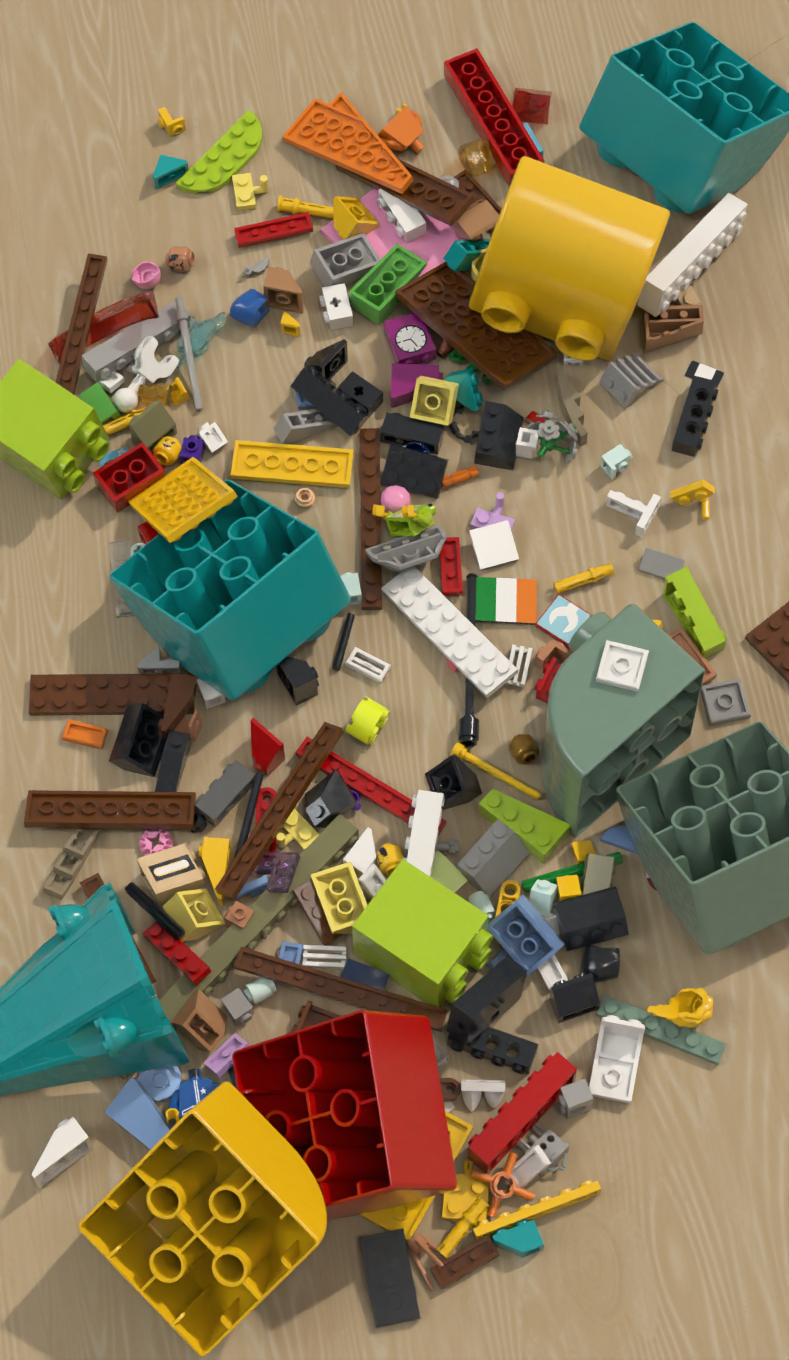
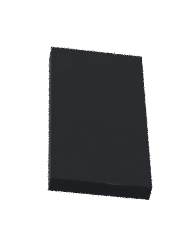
M404 1229L359 1237L376 1328L421 1319Z

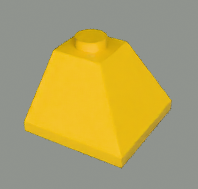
M335 196L333 199L334 228L339 232L338 235L343 240L361 233L366 235L379 227L380 223L358 198Z

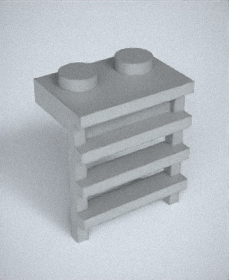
M635 352L631 356L626 355L622 360L619 358L614 363L610 362L599 381L624 408L631 405L637 392L664 380L662 376L659 377L640 358L641 355Z

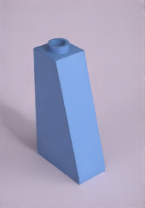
M134 1077L129 1079L105 1111L107 1115L149 1149H152L172 1128L169 1123H166V1118L142 1083Z

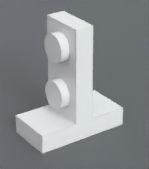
M610 490L607 495L606 506L639 520L636 525L635 535L643 537L660 506L661 497L653 494L648 505L645 506L639 500H632L621 492Z

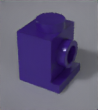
M190 435L189 438L184 437L179 455L181 465L192 457L196 458L200 463L202 462L205 448L204 440H201L196 435Z

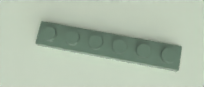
M604 995L596 1015L600 1018L613 1015L624 1021L630 1019L638 1020L641 1024L645 1025L644 1036L717 1066L726 1047V1043L689 1028L678 1027L669 1020L653 1016L652 1013H647L642 1009Z

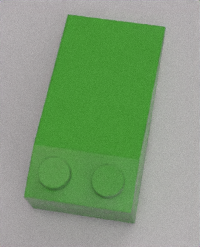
M396 244L349 291L350 307L380 325L400 302L395 297V290L418 278L427 266V262L399 244Z

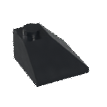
M343 339L317 351L312 357L307 358L304 367L314 366L321 371V375L325 379L331 380L348 362L347 341Z
M455 754L425 773L430 791L444 794L445 801L444 806L441 807L442 810L469 803L482 794L477 775Z
M337 769L305 793V810L316 827L326 828L339 814L343 816L358 804Z

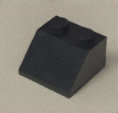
M286 657L276 666L277 674L296 706L318 695L317 687L319 683L317 678L319 676L314 667L310 668L307 661Z

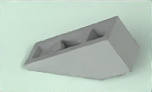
M315 409L282 414L274 430L281 443L286 444L299 442L337 425L321 411Z

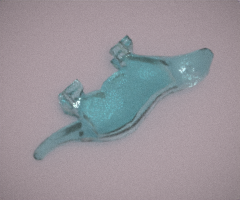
M221 312L211 319L198 322L192 316L189 325L192 326L190 332H192L190 341L194 358L208 350L215 333L225 326L227 321L225 312ZM182 336L177 342V350L183 354L179 357L176 369H179L182 363L186 361Z

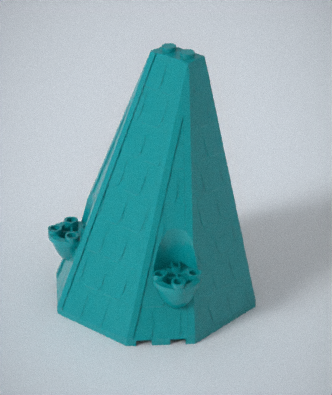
M109 882L101 886L82 906L75 904L59 906L55 904L49 907V913L57 925L56 930L58 933L45 942L0 987V1096L189 1063V1058L181 1040L165 1014L157 996H154L156 992L131 936L136 934L111 883Z

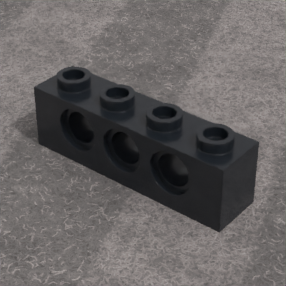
M693 376L673 440L672 451L695 457L696 451L701 450L703 444L701 435L702 433L706 434L708 427L706 418L712 415L714 406H711L712 400L716 401L719 391L715 389L717 381Z
M489 1026L476 1037V1042L469 1043L467 1046L450 1033L448 1035L447 1045L452 1050L471 1053L470 1055L476 1059L482 1060L485 1058L491 1060L492 1064L499 1067L508 1066L518 1074L530 1073L538 1051L537 1043ZM489 1043H495L498 1046V1048L495 1050H489L487 1049L486 1045ZM515 1050L518 1056L511 1058L507 1055V1052Z

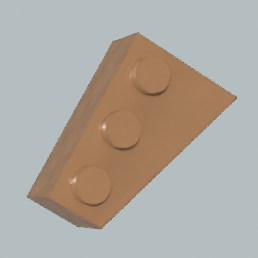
M703 305L669 306L665 312H661L657 317L643 310L642 322L645 353L702 334L704 325Z

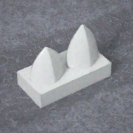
M461 1079L463 1100L470 1112H473L478 1106L482 1091H484L488 1104L495 1108L503 1098L505 1080Z

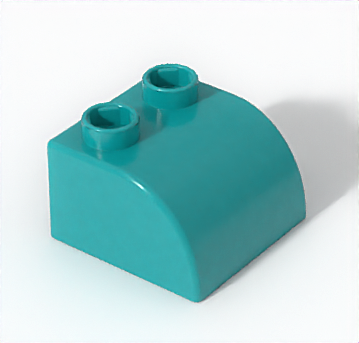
M689 22L612 54L579 128L598 144L597 151L604 161L621 169L632 170L654 188L653 194L656 200L663 207L676 213L691 214L724 198L728 193L731 194L741 188L773 155L789 132V92L695 22Z
M225 480L223 482L231 487L238 496L230 505L216 511L214 516L206 518L200 522L197 528L187 531L175 542L169 543L162 535L158 534L111 572L109 578L140 624L172 659L180 661V666L228 699L236 700L242 694H247L260 688L268 680L271 670L301 644L315 640L323 635L329 628L331 619L350 604L351 597L316 529L232 480Z

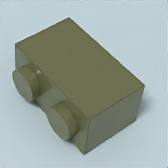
M591 853L586 854L580 888L582 895L613 887V884H610L611 875H615L616 872L614 857Z

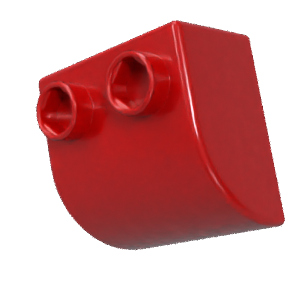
M359 1010L236 1050L233 1053L232 1060L237 1090L291 1144L305 1161L322 1192L326 1205L327 1220L371 1213L456 1189L457 1179L431 1025L428 1017Z

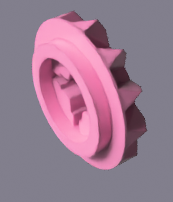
M165 829L145 830V833L140 836L139 847L142 854L146 856L172 848L173 839ZM159 836V842L162 845L157 844L154 848H152L153 844L151 840L155 841L156 838H158Z

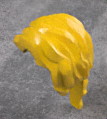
M702 988L682 989L676 996L670 998L668 1005L649 1006L646 1012L652 1013L653 1016L670 1020L678 1027L695 1028L711 1018L713 998L708 996L706 990Z

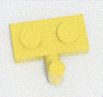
M251 173L232 175L237 211L256 209L254 194L268 192V177L262 175L260 177L261 186L253 187Z
M294 808L282 827L287 834L284 835L280 832L276 838L279 848H284L294 840L305 850L319 834Z

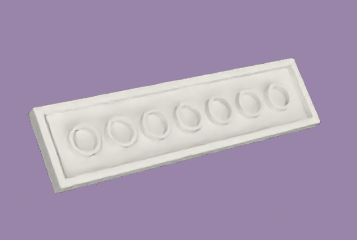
M415 566L404 569L381 588L382 593L486 698L490 697L518 674V669Z

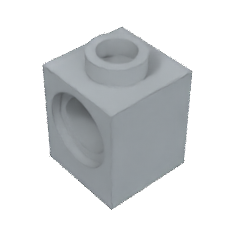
M239 987L221 998L223 1008L236 1026L240 1023L245 1024L252 1019V1015H254L253 1007Z

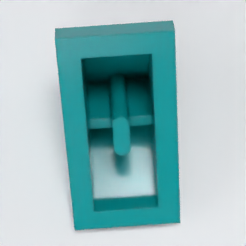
M160 154L153 173L155 189L181 178L189 170L188 162L183 159Z

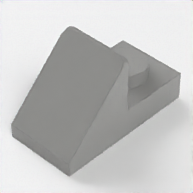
M158 646L138 664L139 674L181 673L180 661L175 659L161 661L160 646Z

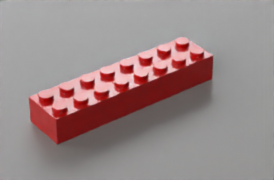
M478 48L444 61V76L509 187L521 157L526 156L544 163L545 161Z

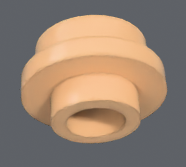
M302 488L296 493L295 501L300 507H310L315 501V495L310 489Z

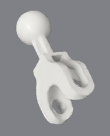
M153 336L146 337L135 350V367L132 371L136 374V377L128 388H121L114 394L113 404L122 413H129L137 407V394L145 383H154L158 378L170 376L179 363V359L175 355H168L162 361L157 362L154 352L158 341Z

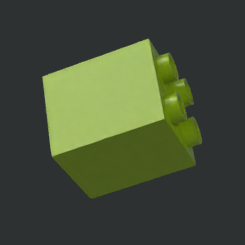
M18 358L0 381V459L60 500L63 499L68 491L70 493L78 491L85 480V473L83 472L92 460L96 463L100 462L107 454L110 447L108 442L110 438L93 407Z
M402 859L352 925L354 955L373 968L388 973L391 980L425 1003L441 1008L445 1001L452 1004L465 992L468 983L464 979L468 974L469 968L472 967L480 971L488 961L492 953L489 945L493 939V935L488 932L489 915Z

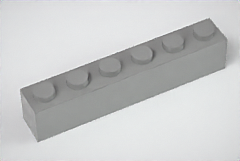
M171 302L83 354L82 367L97 382L100 379L107 378L112 372L124 368L126 364L135 360V350L146 337L153 336L158 341V345L171 340L173 336L181 332L180 324L176 319V302ZM187 311L189 319L187 324L189 328L191 326V314Z

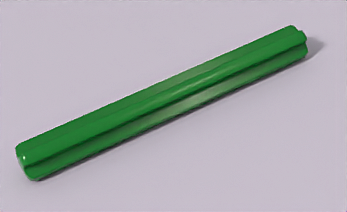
M620 852L606 855L614 857L616 865L623 863ZM585 862L523 880L521 882L522 889L526 893L530 892L537 879L556 884V877L566 875L583 876Z

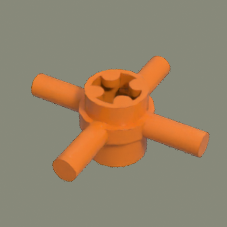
M513 1152L509 1153L502 1172H497L491 1176L476 1169L471 1171L470 1177L489 1184V1189L494 1195L487 1212L489 1217L495 1218L501 1200L510 1197L512 1194L529 1201L534 1199L535 1193L516 1186L515 1179L511 1175L518 1157ZM501 1176L505 1179V1184L508 1185L507 1190H497L496 1185L501 1180Z

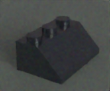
M485 401L474 464L514 470L516 443L524 417L505 404Z
M144 703L128 705L109 762L125 771L155 777L167 740L163 739L162 732L159 731L160 718H164V715Z
M616 886L554 903L560 937L565 943L564 946L567 951L629 935L626 916Z

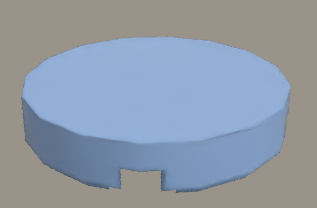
M177 1066L139 1072L138 1080L142 1083L153 1101L156 1102L171 1099L175 1090L180 1088V1083L182 1082L181 1073Z

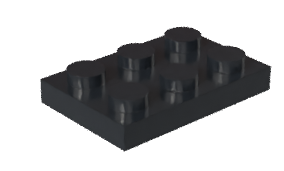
M390 444L381 483L390 486H401L408 491L438 499L449 459Z

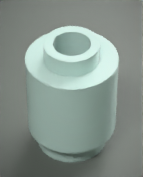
M484 891L471 894L468 898L469 903L489 915L488 923H490L494 919L496 912L488 895Z
M260 977L246 984V990L243 991V994L249 1002L255 1005L273 996L277 989L273 980Z

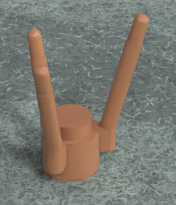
M417 1233L407 1242V1246L410 1248L408 1254L413 1258L430 1291H434V1287L417 1255L421 1257L427 1254L440 1267H443V1263L429 1249L432 1248L441 1256L443 1255L436 1250L438 1246L432 1243L427 1236L423 1237L421 1233Z

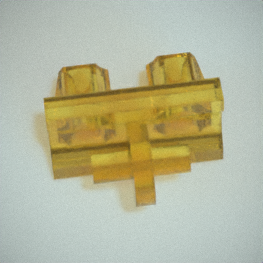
M170 384L139 385L137 396L142 398L141 403L149 405L158 399L163 406L170 405V400H172L171 392L174 386Z

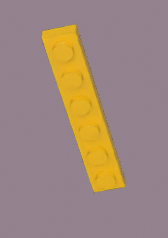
M589 1180L579 1185L580 1188L571 1190V1188L562 1190L558 1193L559 1196L554 1198L550 1196L538 1200V1204L530 1206V1204L523 1205L515 1213H502L494 1221H481L473 1228L474 1238L478 1241L486 1235H489V1237L493 1236L495 1231L507 1227V1229L516 1227L515 1224L522 1220L528 1219V1221H532L597 1196L601 1192L599 1182L595 1181L592 1183Z

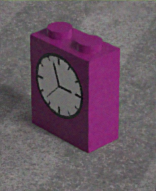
M413 313L384 322V334L396 364H427L436 359V349L427 326L416 314Z

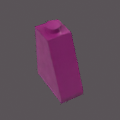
M392 363L391 408L413 401L418 377L425 376L443 380V373L439 372V365Z

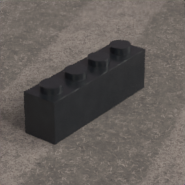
M314 366L304 367L291 384L295 391L349 436L357 434L370 416L362 405L355 404L348 393L337 389L336 384L328 378L325 379L321 375V371Z

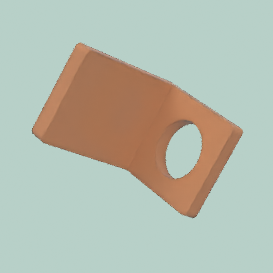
M195 710L191 720L183 718L174 731L190 734L191 740L196 741L203 725L199 711Z

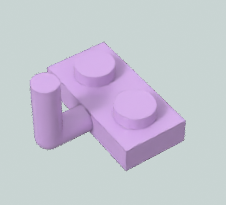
M497 493L493 512L480 508L476 509L470 528L477 529L508 520L512 532L515 519L501 515L504 507L503 493Z
M234 1033L204 1064L220 1078L233 1066V1053L250 1045Z

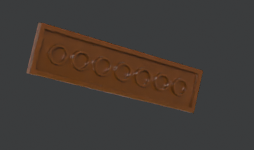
M400 159L398 160L413 177V182L403 194L335 165L338 171L376 190L382 189L407 205L449 226H452L475 201L474 195Z
M171 673L31 675L29 715H124L128 705L144 703L160 714H164L162 712V704L164 699L167 700L168 693L165 692L167 680L170 681ZM172 673V674H180V675L194 676V675L191 674V673ZM195 702L187 714H194Z
M28 790L24 826L25 828L193 829L196 792Z

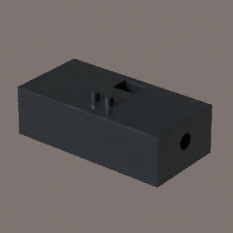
M506 956L452 1003L446 1031L467 1046L521 998L527 970Z

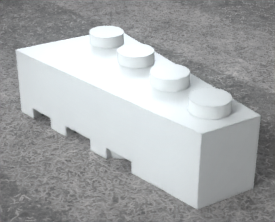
M418 790V794L413 795L412 807L415 808L414 816L410 815L408 828L412 829L411 837L407 836L405 849H408L407 858L403 857V859L431 877L435 858V846L438 841V826H440L442 818L441 807L444 806L445 799L443 793Z

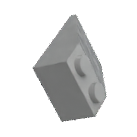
M361 233L315 249L310 265L324 287L343 283L347 286L367 274L380 261V258L365 234Z

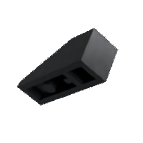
M169 730L155 792L178 791L191 748L190 734Z

